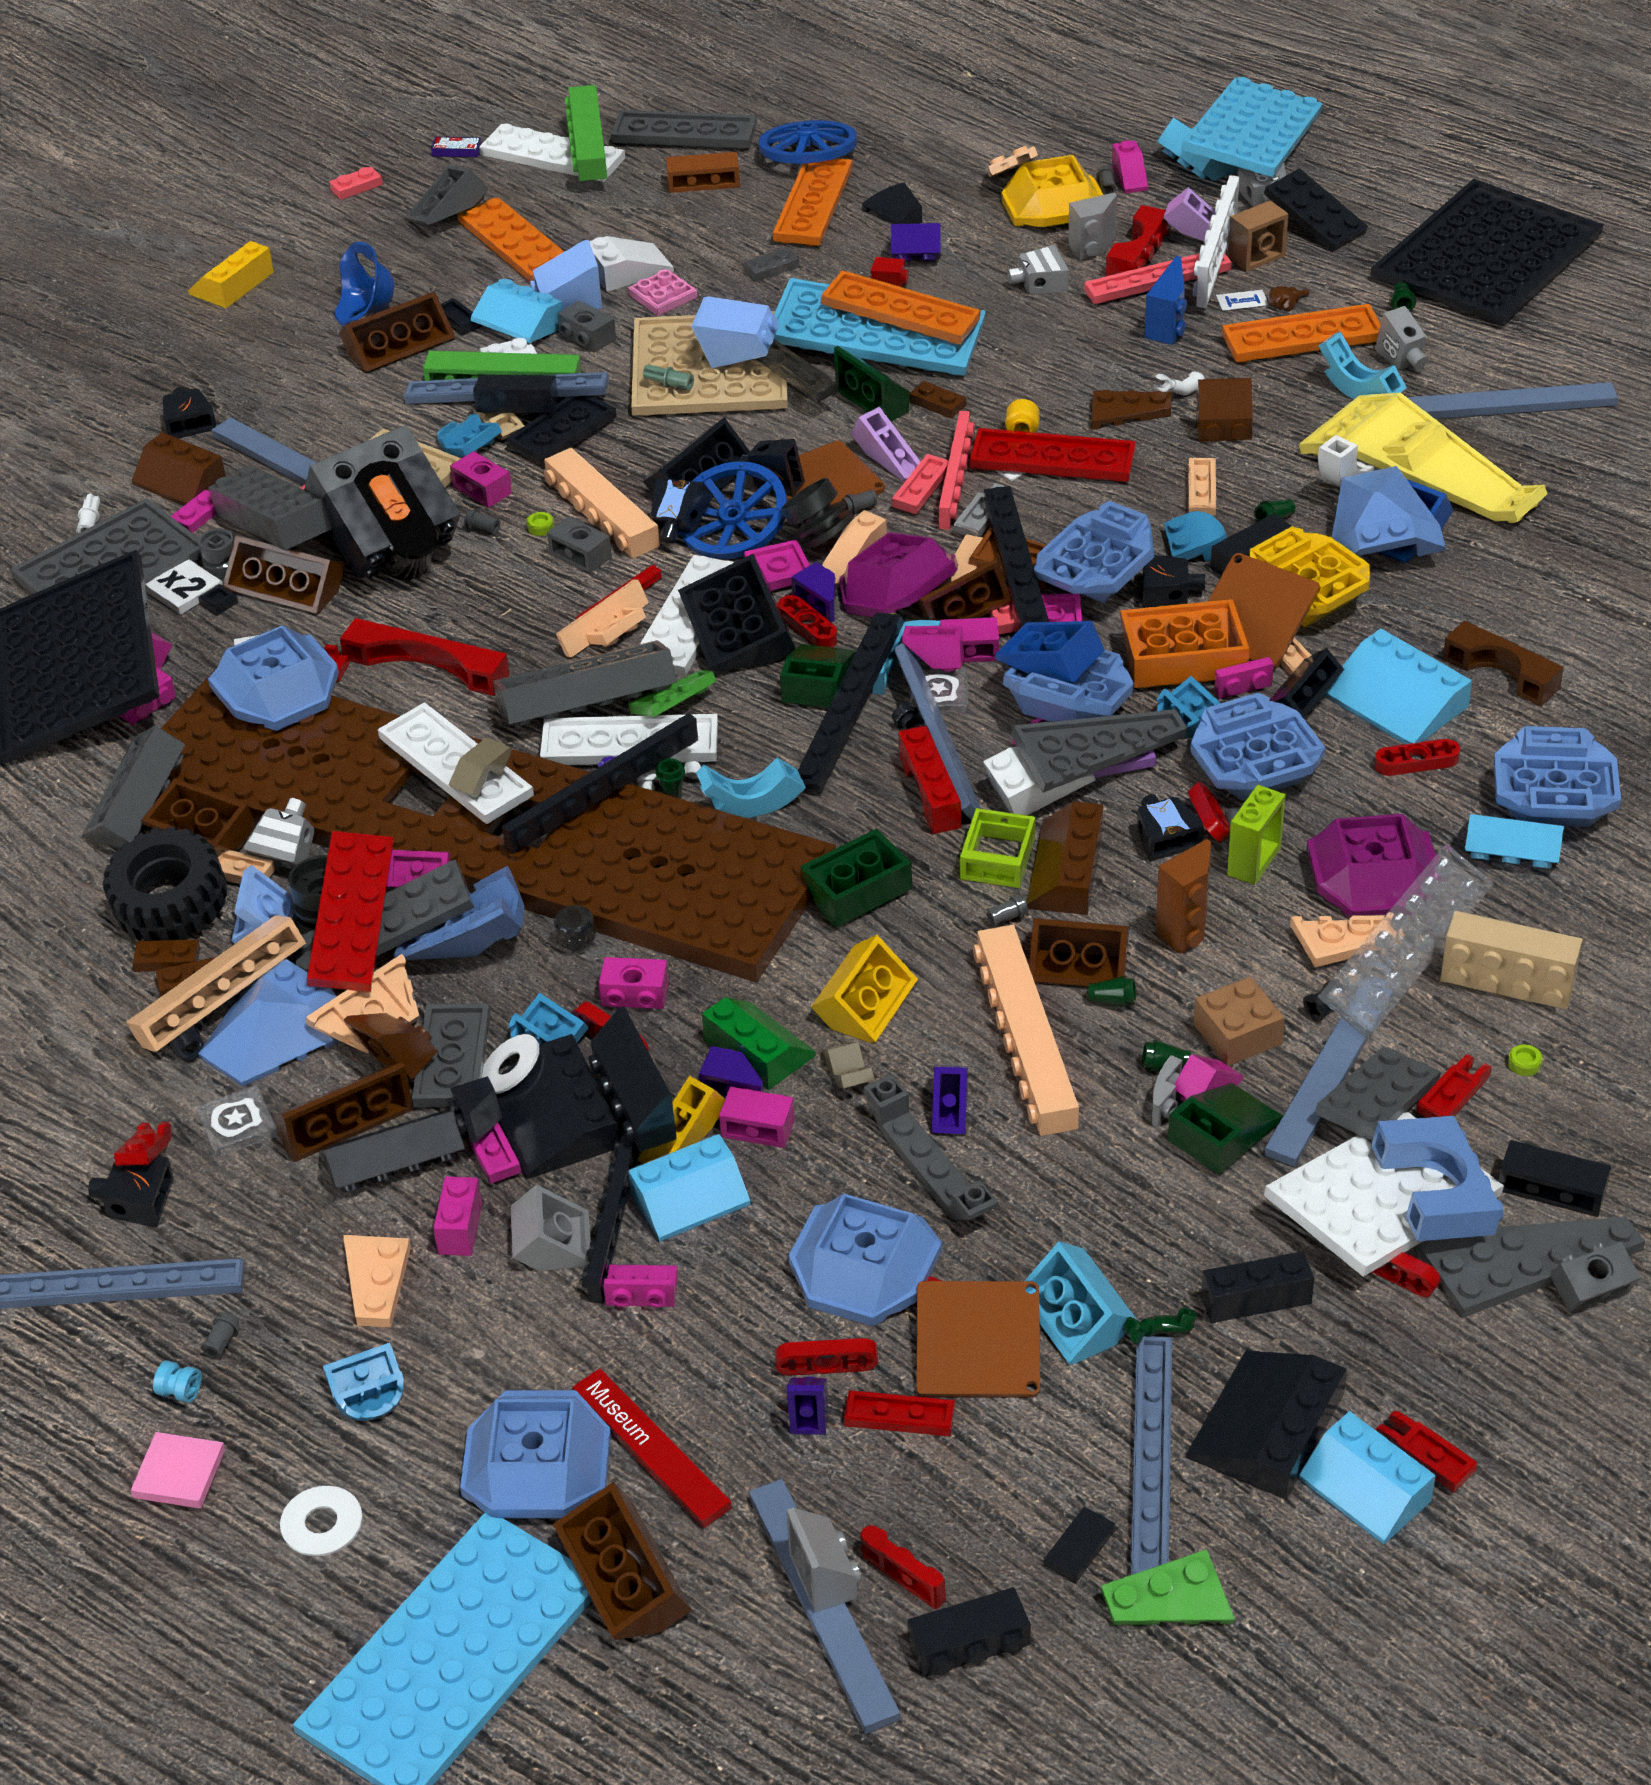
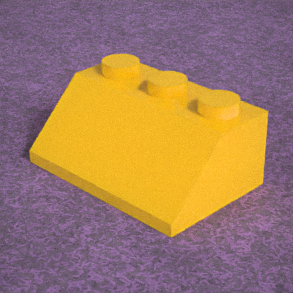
M253 241L246 243L242 248L201 277L188 290L189 295L224 308L229 307L274 273L269 247Z
M875 935L852 947L811 1008L832 1030L874 1043L909 994L918 978L878 935Z

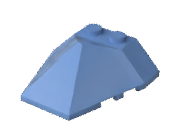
M1397 466L1342 478L1332 533L1334 540L1360 558L1362 555L1413 544L1416 546L1418 556L1446 551L1440 524Z
M506 866L473 885L476 891L471 893L470 896L474 908L396 946L394 956L398 957L402 954L405 960L477 957L494 942L502 938L508 940L516 936L520 932V928H522L525 905L509 867Z
M285 959L243 989L198 1053L199 1058L242 1087L280 1070L279 1065L294 1058L297 1061H301L307 1058L306 1053L321 1046L327 1049L337 1044L339 1040L311 1028L305 1023L308 1015L337 996L331 988L307 986L308 972Z

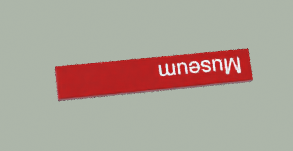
M601 1368L572 1386V1390H576L610 1427L611 1434L702 1528H705L732 1509L731 1500Z

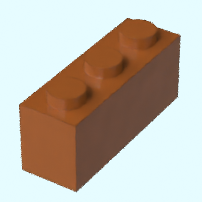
M737 152L666 157L669 193L740 187Z

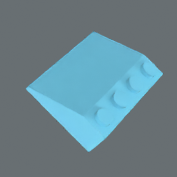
M1380 628L1360 643L1342 667L1345 670L1323 694L1324 697L1400 742L1411 744L1423 742L1469 707L1472 680Z

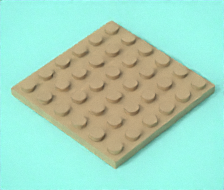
M696 315L634 318L632 416L788 408L786 345L772 343L765 357L711 368L691 327ZM653 365L665 369L670 366L676 371L693 374V387L688 391L675 386L665 387L661 382L645 379L643 377L644 366Z

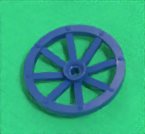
M810 120L793 122L777 126L762 134L758 141L759 151L764 157L783 163L799 164L833 160L851 152L857 146V132L849 125L834 121ZM822 139L836 142L840 145L830 148ZM782 141L773 148L769 146V144ZM795 142L798 145L796 152L782 151ZM816 145L821 150L804 152L806 146Z
M729 462L712 467L692 481L702 482L720 505L719 509L707 507L703 516L718 520L697 528L693 533H679L685 544L702 556L714 559L743 557L745 551L765 546L782 528L786 518L781 512V508L788 501L785 489L780 479L771 470L756 463ZM737 475L733 499L726 500L714 484V481L727 476ZM746 475L760 478L766 482L744 503L742 502ZM772 489L775 491L777 499L775 508L750 511ZM772 518L768 525L758 534L746 523V521ZM724 528L717 546L698 540L700 537ZM740 529L749 538V540L727 546L734 530Z

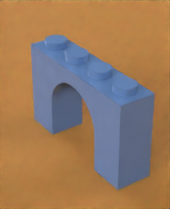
M1454 1116L1378 1121L1371 1147L1382 1169L1430 1168L1448 1176L1457 1186L1444 1190L1412 1192L1406 1219L1417 1241L1496 1234L1499 1221L1502 1220L1504 1214L1502 1202L1496 1198L1491 1188L1490 1179L1484 1175L1479 1165L1477 1154L1471 1150L1467 1142L1466 1133L1460 1128Z

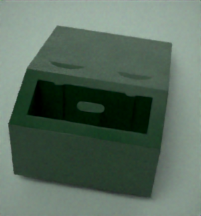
M800 644L786 657L780 674L782 702L828 708L856 650Z
M1230 1083L1192 1095L1169 1114L1168 1141L1220 1175L1279 1124L1283 1115L1235 1084Z

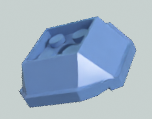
M1108 501L1100 505L1098 510L1087 512L1076 518L1038 553L1034 567L1037 579L1068 592L1082 594L1105 604L1154 558L1150 520L1146 514Z
M282 625L226 649L217 669L208 678V682L212 691L235 718L250 723L264 724L266 728L277 731L327 709L339 672L337 663L311 634L301 635Z
M1105 650L1096 659L1095 664L1088 667L1080 675V679L1073 684L1033 672L1028 674L1014 667H1011L1004 674L1003 685L1010 689L1023 714L1049 722L1111 716L1133 693L1134 685L1128 671L1123 666L1120 654Z
M1258 692L1205 708L1201 722L1192 739L1190 752L1217 789H1226L1243 801L1249 797L1257 784L1276 791L1301 783L1307 775L1314 773L1324 758L1325 746L1298 711L1284 704L1270 701L1269 697Z
M1524 726L1516 734L1515 738L1503 745L1494 754L1493 769L1496 804L1505 807L1516 820L1559 826L1590 827L1605 814L1620 809L1621 792L1617 758L1606 747L1594 740L1595 737L1586 728Z
M843 1193L827 1204L814 1206L789 1254V1264L803 1291V1296L809 1308L869 1326H875L886 1320V1316L902 1311L917 1302L918 1283L927 1281L942 1252V1241L921 1216Z
M505 1390L467 1429L460 1484L461 1495L494 1518H562L607 1486L611 1446L610 1427L576 1390Z

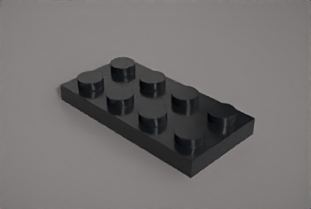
M1300 168L1265 188L1264 195L1286 211L1292 219L1331 252L1364 235L1367 231L1368 226Z
M569 396L556 404L553 413L541 414L506 438L507 447L545 466L544 459L572 448L617 417L616 408L593 396Z

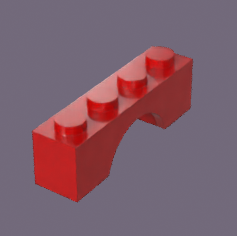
M1145 205L1140 206L1133 216L1132 238L1134 240L1113 245L1106 255V276L1145 267L1147 262L1152 260L1155 250L1161 247L1164 237L1168 236L1171 231V225L1163 218L1166 210Z
M927 725L898 731L899 759L907 777L914 775L922 799L924 816L932 834L961 829V801Z

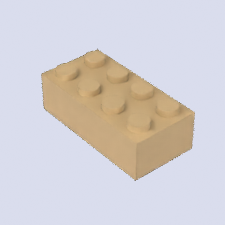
M1454 911L1446 936L1440 981L1567 1010L1575 985L1583 939Z

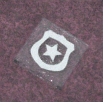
M957 668L950 672L940 669H922L941 714H968L967 668ZM910 689V705L918 709Z
M257 1085L195 1106L197 1116L215 1158L278 1136L276 1126Z

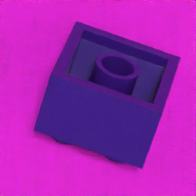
M940 223L891 224L892 258L905 259V262H910L911 258H921L923 262L936 261V258H941Z

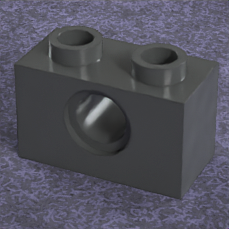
M580 300L558 313L560 335L594 353L616 340L614 318Z
M570 516L547 532L550 554L589 574L612 558L610 536Z
M1622 1241L1612 1245L1602 1242L1590 1248L1588 1254L1579 1257L1577 1253H1573L1558 1261L1559 1266L1553 1272L1551 1278L1569 1313L1628 1292L1641 1279ZM1588 1269L1594 1270L1600 1279L1592 1277Z

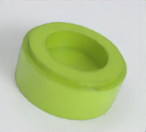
M546 512L533 513L526 520L527 530L534 536H545L548 531L554 528L553 517Z
M1522 1044L1510 1050L1508 1066L1511 1071L1521 1076H1532L1539 1072L1542 1054L1537 1048Z

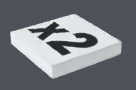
M187 560L146 583L145 587L147 593L181 615L199 604L198 597L218 584H223L220 579L191 560Z

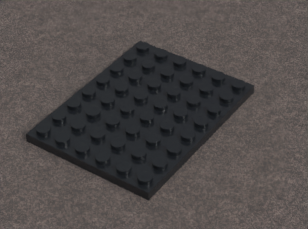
M1472 179L1371 267L1370 276L1392 285L1400 282L1406 283L1413 293L1443 303L1448 307L1467 312L1469 315L1483 318L1493 324L1503 326L1602 234L1604 224Z
M137 550L0 608V762L2 765L12 760L20 759L22 756L38 749H43L61 739L71 737L75 733L89 727L97 726L103 721L117 715H122L131 709L148 704L160 697L142 557Z

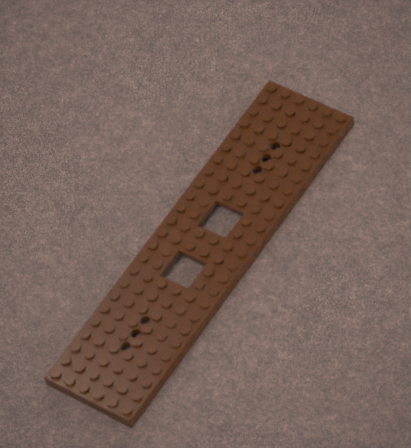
M210 674L161 728L185 744L181 751V754L184 755L181 763L175 770L172 769L168 776L170 784L176 778L248 804L255 825L258 824L267 809L271 808L284 812L289 799L295 798L307 805L302 817L306 818L314 827L312 840L314 844L329 848L332 831L394 837L393 850L449 852L450 861L455 859L459 864L470 893L476 891L473 886L474 884L508 866L525 905L524 910L578 927L590 921L592 931L756 983L813 899L800 871V866L836 849L835 844L628 783L553 829L538 849L525 846L512 854L505 848L504 838L492 835L509 811L490 823L485 824L451 795L434 816L390 804V800L412 773L426 776L379 738L378 729L400 717V715L332 695L327 709L275 731L266 728L264 724L250 723L235 718L210 688L208 682ZM470 737L477 744L482 741L481 739ZM514 749L506 764L509 769L533 787L534 796L519 804L528 808L536 806L590 773L589 771ZM635 856V858L627 860V858ZM656 865H663L659 868H654ZM684 873H692V874L686 875L685 877L680 876L681 874H684Z

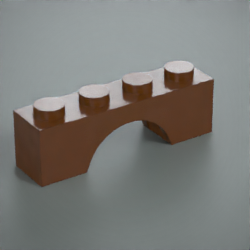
M1464 620L1445 638L1443 660L1466 671L1480 667L1503 670L1516 680L1518 685L1516 695L1541 707L1561 688L1564 666Z

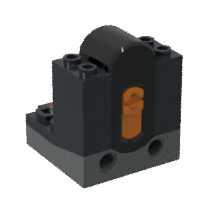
M407 425L310 465L304 488L305 491L323 499L332 526L331 530L313 537V540L321 537L324 540L333 538L357 580L364 577L372 578L378 575L382 569L389 576L398 580H411L420 577L430 567L437 546H444L453 539L461 515Z

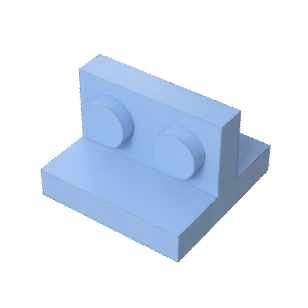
M253 865L243 870L234 912L237 917L232 942L236 944L275 915L291 917L293 921L294 909L291 894Z

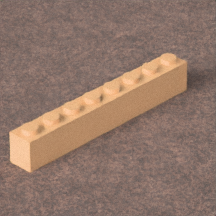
M1009 925L977 931V944L973 945L974 959L976 963H981L982 965L980 973L983 985H989L988 998L991 1008L996 1007L997 1009L995 1012L997 1027L1005 1032L1003 1034L1006 1053H1012L1011 1065L1014 1076H1020L1019 1089L1022 1100H1028L1029 1102L1027 1112L1030 1123H1036L1040 1136L1078 1129L1079 1106L1015 926Z

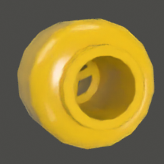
M1017 399L1011 402L1006 410V429L1011 431L1037 432L1040 421L1038 406L1027 399Z

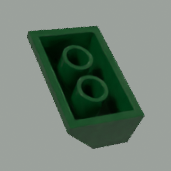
M839 346L834 348L835 383L838 393L866 412L880 407L891 422L909 413V390L856 355Z
M877 828L800 866V871L819 911L835 927L912 889V862Z

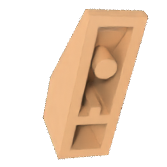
M863 510L846 526L822 566L830 569L835 574V585L837 588L841 586L839 577L845 573L848 562L887 534L885 518Z

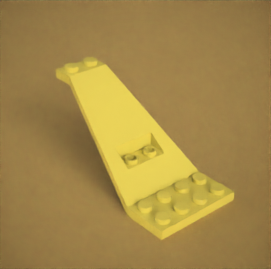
M1402 393L1359 395L1298 444L1301 454L1313 453L1314 456H1318L1319 447L1337 435L1358 445L1357 459L1379 469L1397 466L1406 479L1445 493L1450 501L1493 521L1516 523L1522 520L1530 509L1537 507L1538 502L1547 495L1545 485L1522 486Z

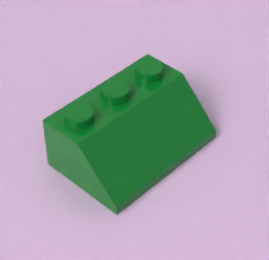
M725 997L702 1013L704 1040L714 1047L742 1052L763 1081V1086L768 1090L816 1056V1051L751 1002Z

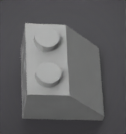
M1116 193L1069 203L1068 245L1079 260L1103 255L1115 239Z
M537 1184L511 1205L513 1259L538 1271L585 1267L590 1264L589 1210Z
M794 1507L787 1509L789 1555L814 1612L857 1599V1583L861 1582V1575L856 1561H849L846 1555L848 1548L842 1531L836 1532L828 1517Z

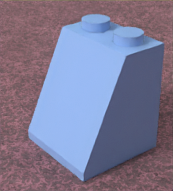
M589 240L580 242L533 270L534 280L530 281V287L533 288V291L550 294L553 298L563 301L562 310L578 300L595 309H602L598 265Z
M704 297L691 327L711 368L767 356L779 324L777 317L772 314L768 305Z

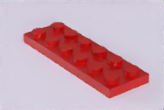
M978 428L970 456V468L1129 482L1136 450V441Z
M332 831L307 976V986L371 992L394 837Z

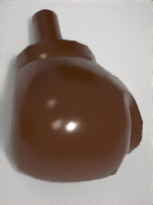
M1277 286L1269 292L1268 300L1273 307L1279 310L1291 311L1295 303L1298 302L1299 297L1309 295V290L1298 291L1293 286Z

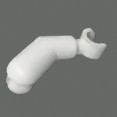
M1196 371L1191 372L1189 377L1183 381L1171 380L1164 374H1157L1155 377L1165 380V383L1161 386H1153L1161 392L1169 390L1170 392L1187 396L1198 389V379L1205 378Z
M696 761L685 763L684 777L698 780L696 772L701 768V765ZM656 770L639 776L637 778L639 787L654 791L655 786L653 783H659Z

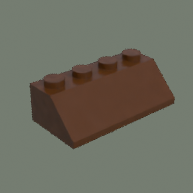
M435 291L349 323L339 332L349 357L365 373L455 338V334Z
M235 535L222 586L230 591L319 614L339 591L345 564L290 549L284 551L275 545Z
M1073 801L1043 820L1027 900L1028 909L1088 915L1103 832V804Z
M403 1062L391 1064L274 1115L279 1139L292 1160L297 1162L319 1152L322 1147L342 1142L413 1111L405 1065Z
M614 1482L552 1524L607 1629L615 1640L662 1632L692 1611L632 1500Z

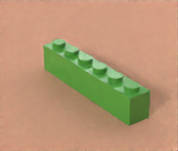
M596 85L568 87L569 97H565L573 172H578L579 181L608 179Z
M429 351L423 367L425 381L478 378L479 375L582 373L580 355Z

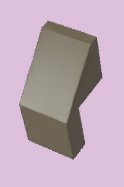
M486 737L459 759L448 785L478 798L489 771L501 776L513 748Z
M849 1042L822 1050L823 1057L837 1088H847L875 1080L872 1067L864 1066L859 1042Z

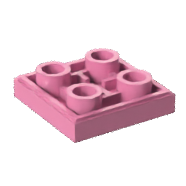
M668 269L660 270L656 275L647 279H641L636 284L628 287L629 296L657 316L698 297L697 290Z
M155 1432L130 1490L132 1497L201 1509L225 1452L224 1443Z

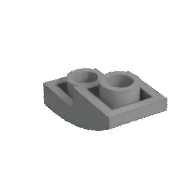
M1172 1055L1160 1070L1154 1086L1152 1126L1156 1128L1166 1118L1169 1119V1114L1178 1106L1176 1101L1177 1091L1174 1084L1182 1071V1060Z

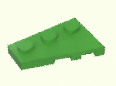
M707 670L697 671L678 680L677 683L669 684L670 688L666 690L654 691L629 702L628 706L631 714L655 717L683 702L690 696L707 691L708 686L716 682L714 673Z
M1207 1549L1101 1585V1592L1114 1625L1160 1624L1161 1622H1185V1624L1220 1622V1624H1234L1235 1622Z

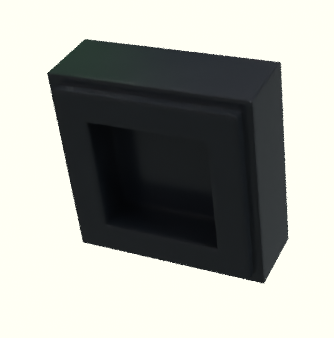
M221 584L198 597L199 604L216 616L238 603L237 595Z

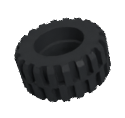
M167 827V830L162 831L157 828L150 830L151 833L145 835L143 833L134 836L135 840L132 842H125L120 847L121 851L119 853L115 852L109 860L110 865L106 866L104 872L103 890L119 927L124 932L129 933L131 937L137 940L143 938L144 941L185 940L189 938L188 935L194 932L196 934L204 930V925L207 923L211 924L216 919V912L222 910L228 890L227 881L214 847L203 836L195 835L193 831L187 829L179 831L176 827ZM173 877L185 878L178 886L171 890L156 894L146 893L149 888L162 880Z

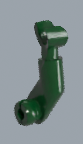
M1183 1307L1178 1310L1177 1316L1157 1315L1145 1318L1141 1322L1135 1318L1128 1317L1123 1332L1130 1334L1131 1341L1136 1344L1142 1342L1143 1336H1151L1158 1333L1187 1334L1194 1328L1193 1323L1196 1321L1197 1316L1193 1310Z

